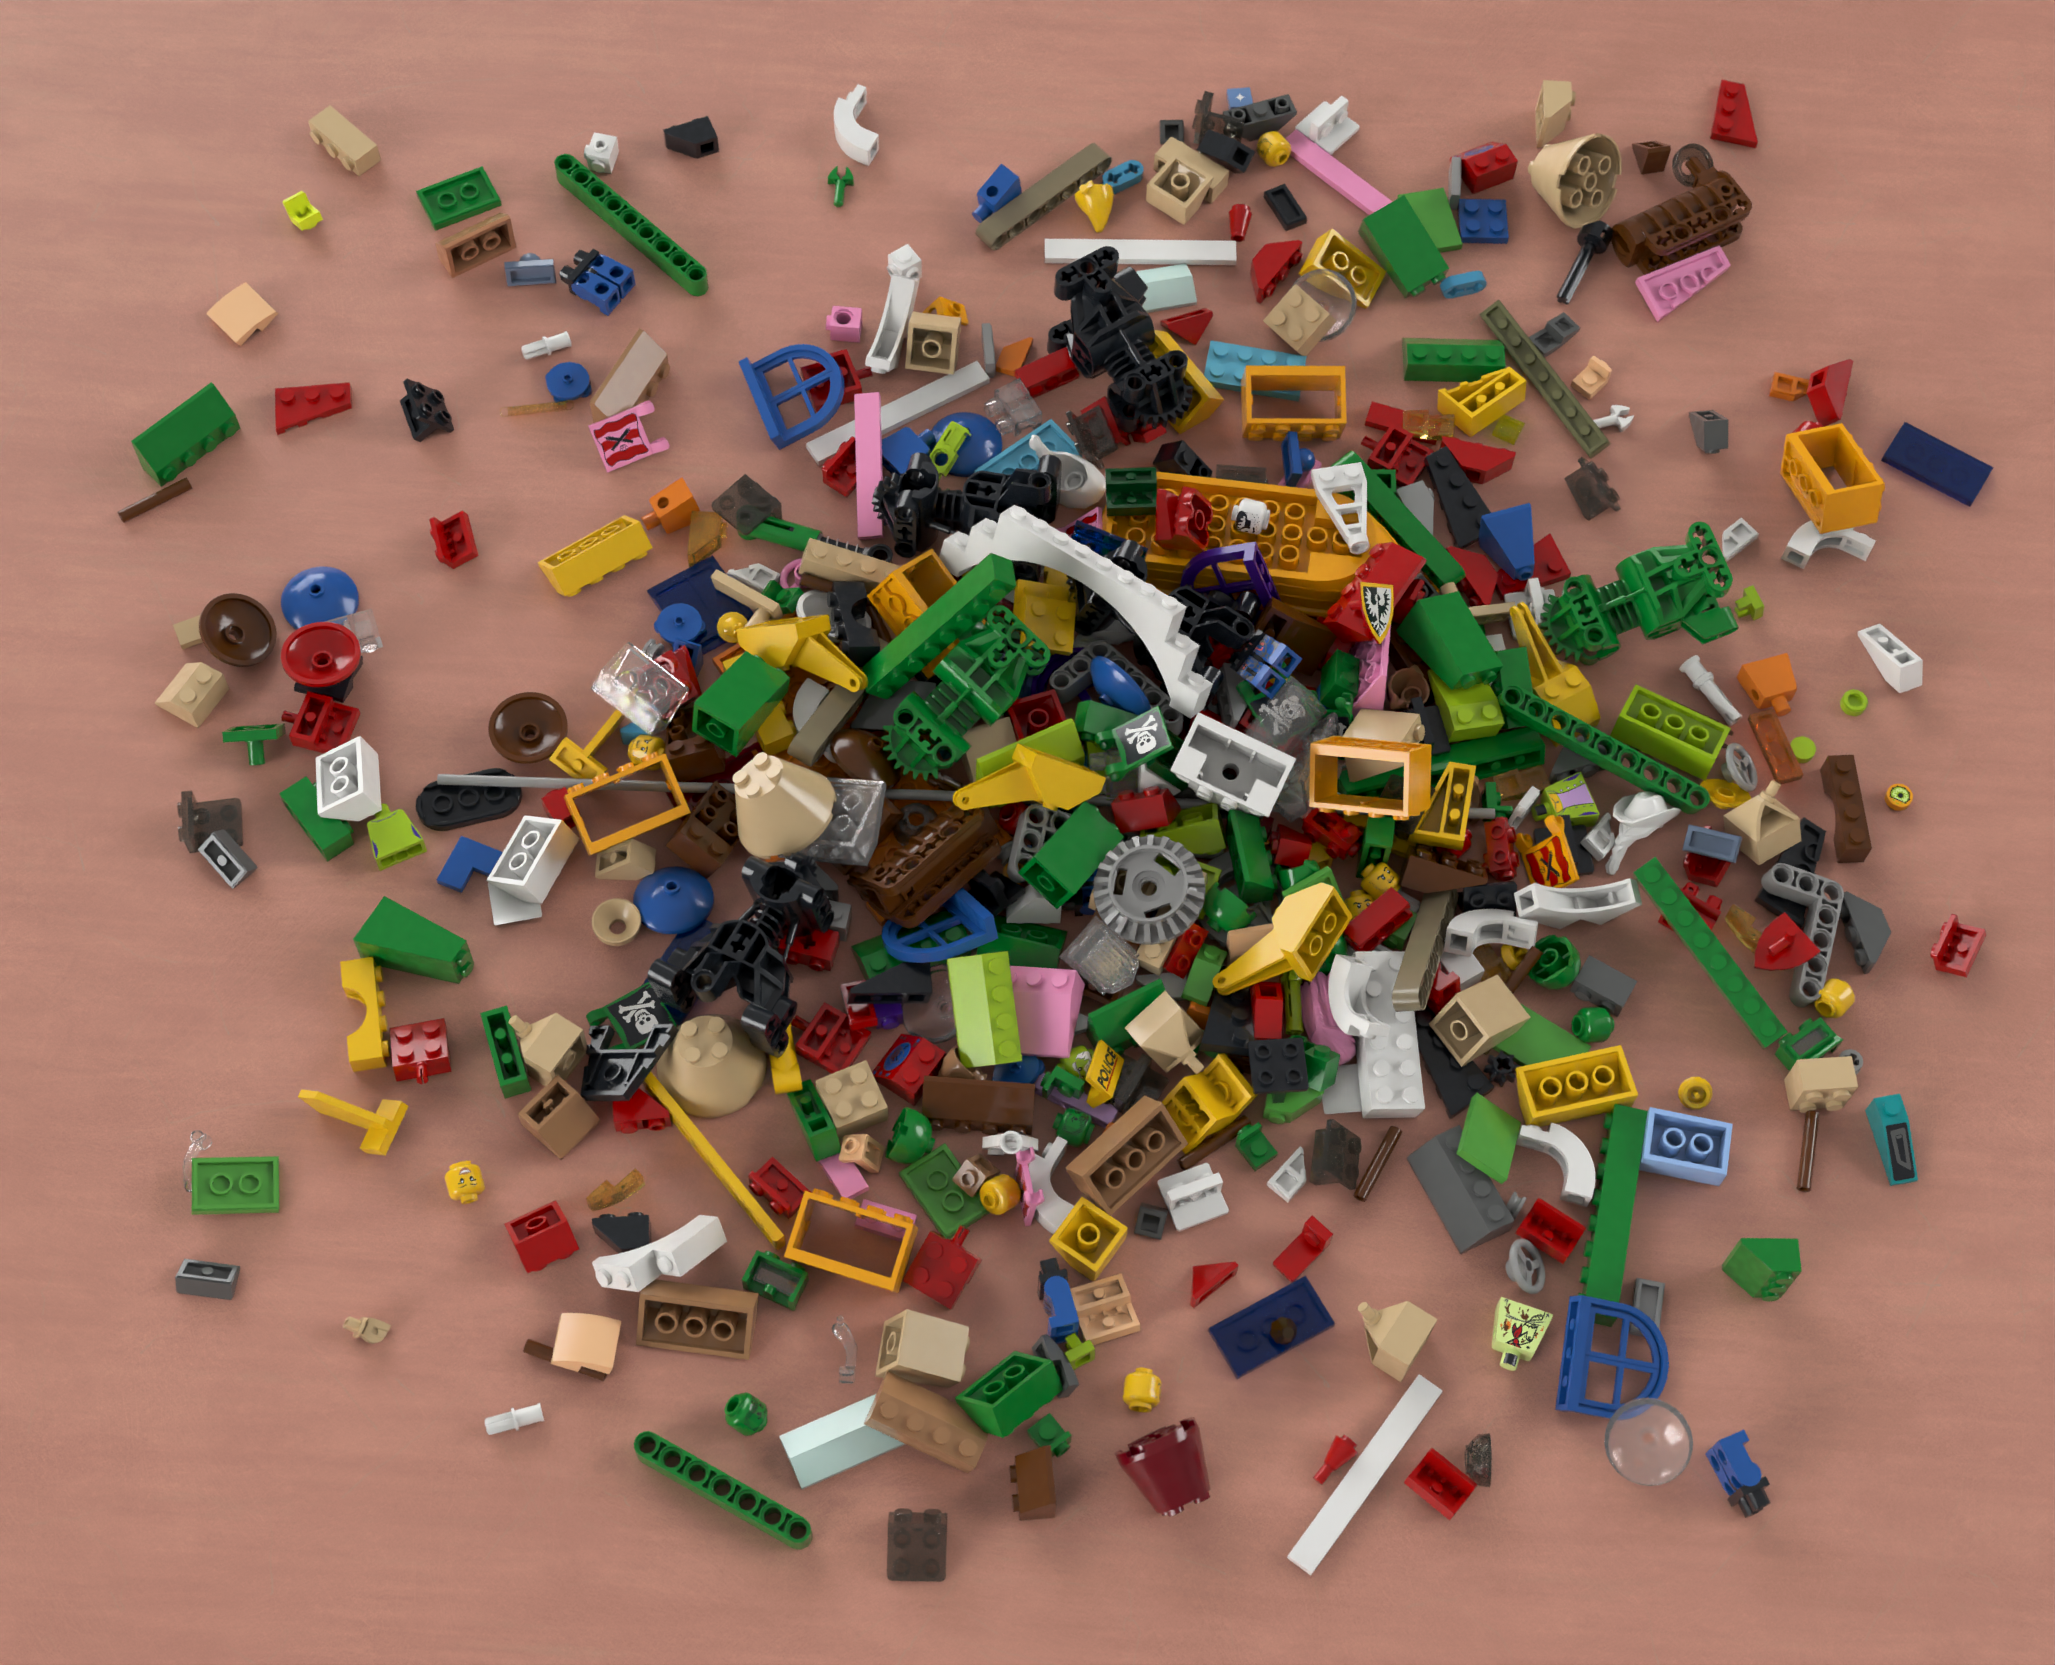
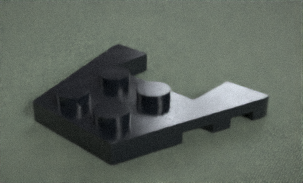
M654 1024L643 1049H608L615 1030L610 1025L590 1026L591 1044L587 1045L586 1049L589 1060L588 1066L584 1067L580 1095L586 1101H629L676 1037L679 1030L673 1024Z

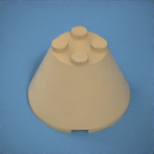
M1596 133L1552 145L1546 144L1535 160L1530 162L1528 173L1531 174V182L1534 189L1565 225L1576 229L1599 221L1607 212L1618 190L1614 186L1617 174L1621 175L1622 161L1616 142L1607 135Z
M761 752L733 776L739 839L746 850L756 857L771 859V856L781 854L787 857L792 853L795 854L797 851L803 850L824 832L833 817L831 810L833 802L836 803L835 790L829 780L816 771Z
M706 1014L691 1018L677 1027L679 1031L657 1062L658 1080L685 1113L697 1117L714 1118L726 1116L746 1106L764 1082L767 1058L764 1051L755 1048L751 1044L748 1033L744 1031L741 1025V1020L723 1014Z

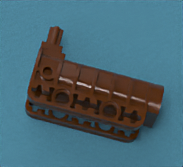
M1693 156L1690 158V161L1685 163V166L1695 177L1692 185L1693 189L1615 224L1612 227L1613 236L1611 239L1613 249L1624 266L1629 268L1636 264L1644 275L1716 246L1720 245L1722 248L1738 240L1743 231V226L1740 222L1745 220L1752 209L1751 200L1729 173L1723 170L1717 171L1715 167L1706 169L1700 160ZM1737 205H1738L1739 207H1742V206L1745 207L1744 210H1743L1742 208H1738V209L1735 210V208H1736ZM1727 228L1736 230L1735 233L1733 231L1726 232ZM1713 235L1718 241L1710 242L1706 237ZM1688 246H1690L1691 248L1697 246L1696 251H1694L1693 249L1686 251L1688 249ZM1674 253L1679 259L1675 261L1670 260L1667 255ZM1649 264H1651L1652 266H1655V265L1658 264L1656 270H1655L1654 267L1649 268L1648 266H1649Z
M952 802V806L946 811H941L935 821L926 824L920 834L912 836L906 846L902 849H897L891 859L887 862H882L880 865L877 864L873 869L869 868L864 874L858 871H851L848 874L850 878L847 880V883L855 887L862 900L868 901L869 905L883 918L905 928H914L927 919L1001 853L1002 847L997 838L994 837L1000 830L987 806L962 810Z

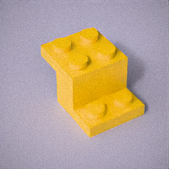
M1018 579L1015 587L1013 614L1047 645L1050 653L1070 656L1073 653L1076 603L1067 602L1068 587ZM1016 630L1021 633L1020 644L1025 642L1026 636L1021 630ZM1032 640V642L1025 648L1032 649L1031 645L1035 642Z
M1221 1053L1216 1056L1203 1072L1184 1077L1165 1097L1162 1103L1188 1143L1182 1149L1186 1154L1197 1147L1207 1135L1219 1132L1230 1125L1258 1094L1253 1093V1088L1225 1053Z

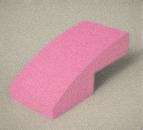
M840 1153L819 1160L818 1162L830 1183H833L840 1197L853 1199L869 1190L855 1163L841 1162L839 1160Z

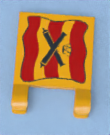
M1550 815L1545 818V824L1552 834L1551 837L1532 847L1533 840L1531 835L1518 833L1516 835L1517 842L1514 844L1522 855L1531 884L1536 883L1548 887L1565 888L1580 879L1564 833V819L1561 816L1555 817Z

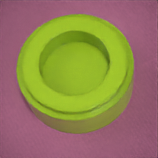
M1855 689L1845 692L1840 701L1841 709L1850 716L1861 715L1868 705L1866 695Z
M1804 736L1794 738L1788 747L1790 758L1797 763L1811 761L1816 752L1814 742Z

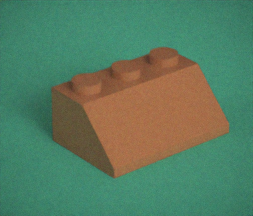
M503 213L488 217L484 221L435 243L438 257L452 278L516 248L511 218L508 214Z

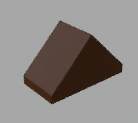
M1658 141L1633 143L1632 149L1641 175L1663 172L1671 151V145Z

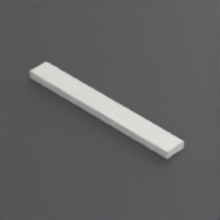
M1045 239L1044 243L1045 263H1072L1104 246H1111L1118 251V264L1178 265L1186 263V265H1236L1237 261L1236 241Z
M975 361L955 371L954 375L948 374L882 406V435L989 384L990 378L978 361ZM855 420L806 443L807 450L818 466L824 464L827 459H832L844 441L847 442L852 436L855 437Z
M1420 1374L1416 1377L1287 1556L1290 1561L1310 1576L1439 1398L1442 1393L1441 1389Z

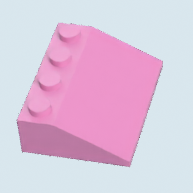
M1391 625L1381 644L1378 645L1373 638L1371 641L1356 642L1353 648L1350 647L1349 654L1360 659L1358 695L1353 700L1352 708L1353 719H1355L1361 708L1383 710L1386 699L1385 688L1388 679L1387 667L1389 662Z
M1010 966L1021 1055L1069 1058L1085 986L1077 970Z

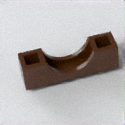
M1854 755L1827 756L1820 769L1824 793L1830 794L1835 809V834L1833 841L1837 862H1864L1872 846Z

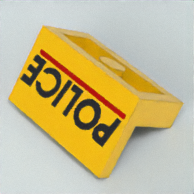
M1103 1040L1097 1043L1085 1079L1091 1084L1086 1103L1093 1109L1113 1097L1124 1063V1059Z

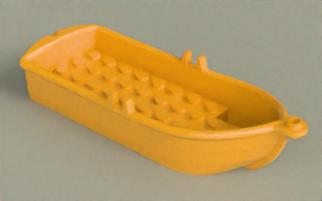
M1156 472L1157 489H1164L1179 496L1183 486L1195 488L1212 503L1213 519L1208 525L1209 543L1204 548V551L1256 541L1281 601L1307 616L1326 618L1329 608L1337 603L1342 596L1343 588L1351 583L1356 576L1355 572L1358 567L1369 558L1370 550L1379 543L1393 542L1397 544L1391 534L1367 511L1366 534L1370 547L1361 554L1351 553L1349 546L1316 496L1315 489ZM1332 493L1338 505L1355 502L1344 495ZM1244 498L1264 502L1267 510H1270L1267 529H1262L1260 534L1239 531L1235 527V521L1231 520L1234 505L1239 506ZM1105 505L1102 512L1103 551L1099 555L1102 556L1120 548L1125 540L1135 541L1143 548L1141 557L1145 559L1147 565L1146 583L1152 584L1166 595L1179 588L1185 566L1198 554L1186 550H1165L1155 542L1156 515L1107 516ZM1357 513L1341 515L1346 525L1359 523ZM1243 559L1218 563L1227 584L1251 580ZM1211 565L1201 570L1194 580L1195 589L1220 585ZM1424 575L1425 578L1439 593L1440 589H1438L1436 585L1426 575ZM1255 589L1248 590V592H1252L1258 596ZM1247 591L1231 593V595L1236 600L1241 593Z

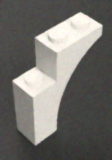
M899 274L891 276L879 329L866 357L865 366H870L871 371L885 374L898 367L903 339L908 337L909 320L914 310L920 279Z
M1631 878L1588 888H1554L1533 883L1514 893L1519 918L1538 921L1539 924L1557 929H1562L1580 919L1602 925L1642 905L1637 880Z
M698 1215L680 1229L655 1242L627 1252L601 1256L593 1261L592 1264L596 1272V1279L601 1287L639 1292L662 1274L681 1277L725 1244L727 1239L718 1217Z

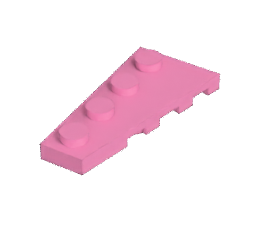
M1719 245L1637 278L1635 283L1656 321L1659 322L1726 272L1731 264Z

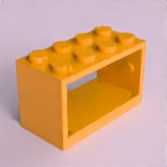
M1246 365L1241 380L1242 438H1248L1250 441H1261L1263 438L1283 441L1289 431L1297 432L1299 441H1310L1312 438H1322L1323 441H1335L1337 438H1341L1347 424L1345 366ZM1251 391H1334L1335 419L1252 418L1253 395H1251Z
M1842 423L1786 434L1780 474L1820 534L1877 523L1879 512L1882 509L1881 499L1882 493L1885 491V483L1883 478L1875 471L1873 464L1864 455L1862 448L1856 444L1852 434L1847 431ZM1833 466L1847 487L1834 490L1821 471V468Z
M930 549L891 572L867 597L894 634L898 636L951 589L957 581L934 550ZM958 638L922 669L927 679L935 675L933 670L959 643Z
M1331 736L1310 743L1309 807L1319 808V812L1324 813L1343 810L1345 815H1359L1360 812L1368 813V817L1372 818L1393 815L1394 820H1409V816H1419L1420 812L1430 809L1432 745ZM1338 756L1403 762V800L1337 794Z
M656 751L642 757L643 763L634 766L633 762L618 767L616 769L617 774L609 776L608 772L594 777L592 779L593 784L584 787L582 782L568 788V794L564 796V800L589 856L691 813L666 754L659 756ZM660 764L666 778V786L669 791L671 790L678 807L591 842L585 829L584 821L579 815L573 800L614 783L616 785L621 779Z
M814 1188L813 1193L805 1191L784 1257L899 1293L919 1229L913 1224L914 1220L897 1213L894 1214V1218L886 1216L887 1211L872 1205H868L867 1209L859 1208L860 1203L842 1196L839 1201L833 1200L832 1194ZM815 1203L853 1213L860 1219H865L866 1217L905 1229L906 1231L891 1278L801 1250L805 1234L810 1227V1219Z

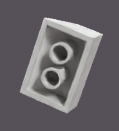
M361 736L315 758L317 806L320 817L361 821L382 810L378 753Z
M524 815L486 881L522 901L542 904L580 838L563 820Z

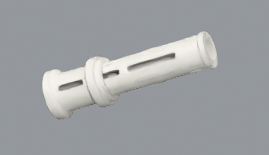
M1698 655L1689 658L1680 666L1679 670L1682 673H1686L1690 678L1694 689L1702 691L1729 727L1736 724L1742 718V715L1713 681L1712 672H1707L1699 662L1700 658Z

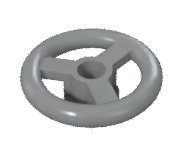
M1729 744L1726 748V763L1721 765L1722 774L1727 782L1732 783L1735 781L1741 789L1751 792L1756 788L1758 782L1753 760L1740 744ZM1734 751L1738 752L1742 757L1740 760L1734 755Z
M1526 1239L1514 1241L1510 1248L1509 1260L1506 1262L1507 1275L1511 1281L1517 1282L1523 1291L1529 1294H1537L1545 1284V1267L1542 1257L1530 1241ZM1521 1247L1528 1250V1252L1531 1254L1533 1258V1261H1531L1529 1258H1526L1525 1254L1521 1250ZM1534 1269H1536L1537 1280L1535 1285L1532 1286V1274Z

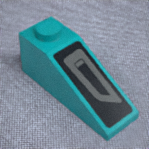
M1901 1094L1874 1098L1865 1111L1890 1186L1917 1182L1918 1176L1909 1118Z

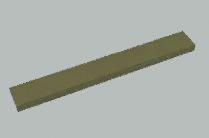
M1497 300L1479 315L1504 345L1505 349L1590 459L1611 444L1501 301Z

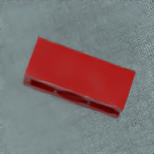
M1065 347L1015 369L1014 375L1016 379L1014 380V385L1027 402L1078 379V368L1070 359L1068 349Z
M1390 887L1348 923L1343 931L1347 944L1354 951H1373L1413 916L1409 910L1410 903L1394 888Z

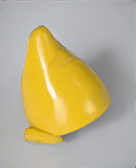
M1091 180L1086 185L1082 184L1079 187L1080 190L1075 193V200L1081 210L1089 217L1094 230L1097 233H1101L1106 226L1112 209L1113 187L1108 183L1094 184Z

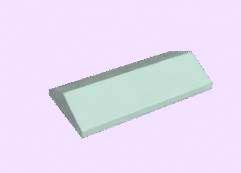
M1186 263L1136 271L1148 287L1144 294L1146 301L1142 305L1147 313L1197 305L1193 276Z
M876 1394L779 1436L802 1490L905 1445L864 1424Z

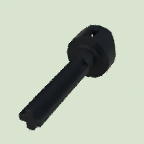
M1596 221L1582 226L1577 236L1581 249L1556 296L1559 303L1569 304L1595 253H1604L1607 250L1613 236V230L1605 222Z

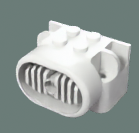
M1198 712L1170 771L1175 773L1180 780L1188 783V787L1194 790L1196 796L1205 801L1216 803L1228 812L1231 809H1235L1248 814L1269 817L1296 758ZM1227 768L1235 770L1237 778L1227 780L1222 774L1223 770Z

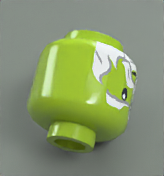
M1084 1045L1071 1048L1069 1058H1060V1063L1056 1064V1066L1086 1081L1094 1052L1091 1048L1087 1049Z

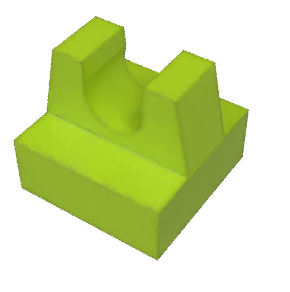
M1752 585L1744 588L1743 597L1735 601L1737 607L1734 610L1738 618L1751 615L1752 619L1756 620L1763 617L1764 604L1755 587Z
M1076 1333L1065 1338L1067 1352L1064 1354L1073 1370L1095 1359V1348L1090 1339L1081 1343Z

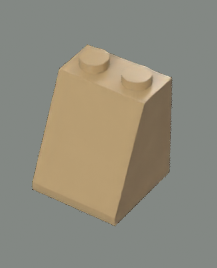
M1361 708L1342 737L1419 743L1424 738L1425 728L1421 724L1420 714ZM1345 757L1350 782H1356L1404 766L1403 762Z
M1010 717L997 720L991 727L987 723L972 727L964 734L963 738L971 745V748L961 760L970 784L976 781V759L1017 742Z
M1496 975L1457 993L1429 1025L1462 1067L1515 1034L1531 1017L1501 978Z
M906 1309L884 1321L875 1376L884 1378L886 1372L890 1371L913 1383L947 1388L960 1383L966 1371V1366L963 1363L965 1353L970 1345V1337H968L969 1327Z

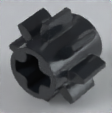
M1500 1051L1496 1057L1489 1055L1487 1059L1489 1064L1485 1065L1483 1071L1489 1073L1490 1082L1499 1083L1500 1087H1503L1507 1080L1511 1083L1514 1082L1516 1078L1514 1073H1516V1068L1519 1067L1517 1064L1514 1065V1055L1508 1056L1503 1054V1051Z

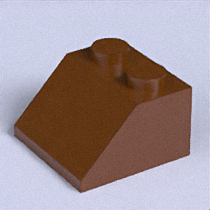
M1051 1445L1042 1446L1016 1455L1014 1465L1009 1466L1010 1482L1016 1483L1017 1494H1012L1013 1512H1019L1020 1521L1055 1518L1056 1494Z

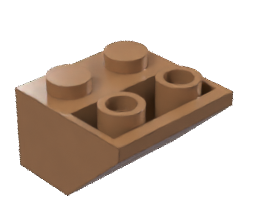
M559 1075L547 1084L518 1113L522 1126L560 1160L600 1122L599 1117L580 1094Z

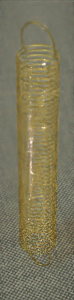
M558 401V402H556V403H555V402H552L551 404H550V402H548V403H546V404H545V403H542L541 405H540V403H538V404H536V405H535V404H532V405L529 404V405H527V406H526V405H522V406L519 405V406H517V407H516V406H512V407L509 406V407H507V409L509 408V410H508V415H507V416H509L510 411L512 410L513 407H514V409H513V412H512L511 416L514 415L516 409L518 408V412L516 413V416H517V415L519 414L520 410L522 409V407H523V411H522L521 415L524 414L525 409L528 407V410H527V412H526V415H527V414L529 413V411H530V409H531L532 406H533V409H532V411H531V414H533V412H534V410H535V408H536L537 406H538V408H537L536 413H538V411H539V409L541 408L542 405H543V407H542V410H541L540 413H543V411H544L545 407L547 406V404H548V407H547L546 412H548V410H549V408L551 407L552 404H553V406H552V409H551L550 412H553V409L555 408L556 405H557L556 411H558V409H559V407L561 406V404H562V408H561L560 411H562L563 408H564L565 405H566V401H562L561 403H560V401Z

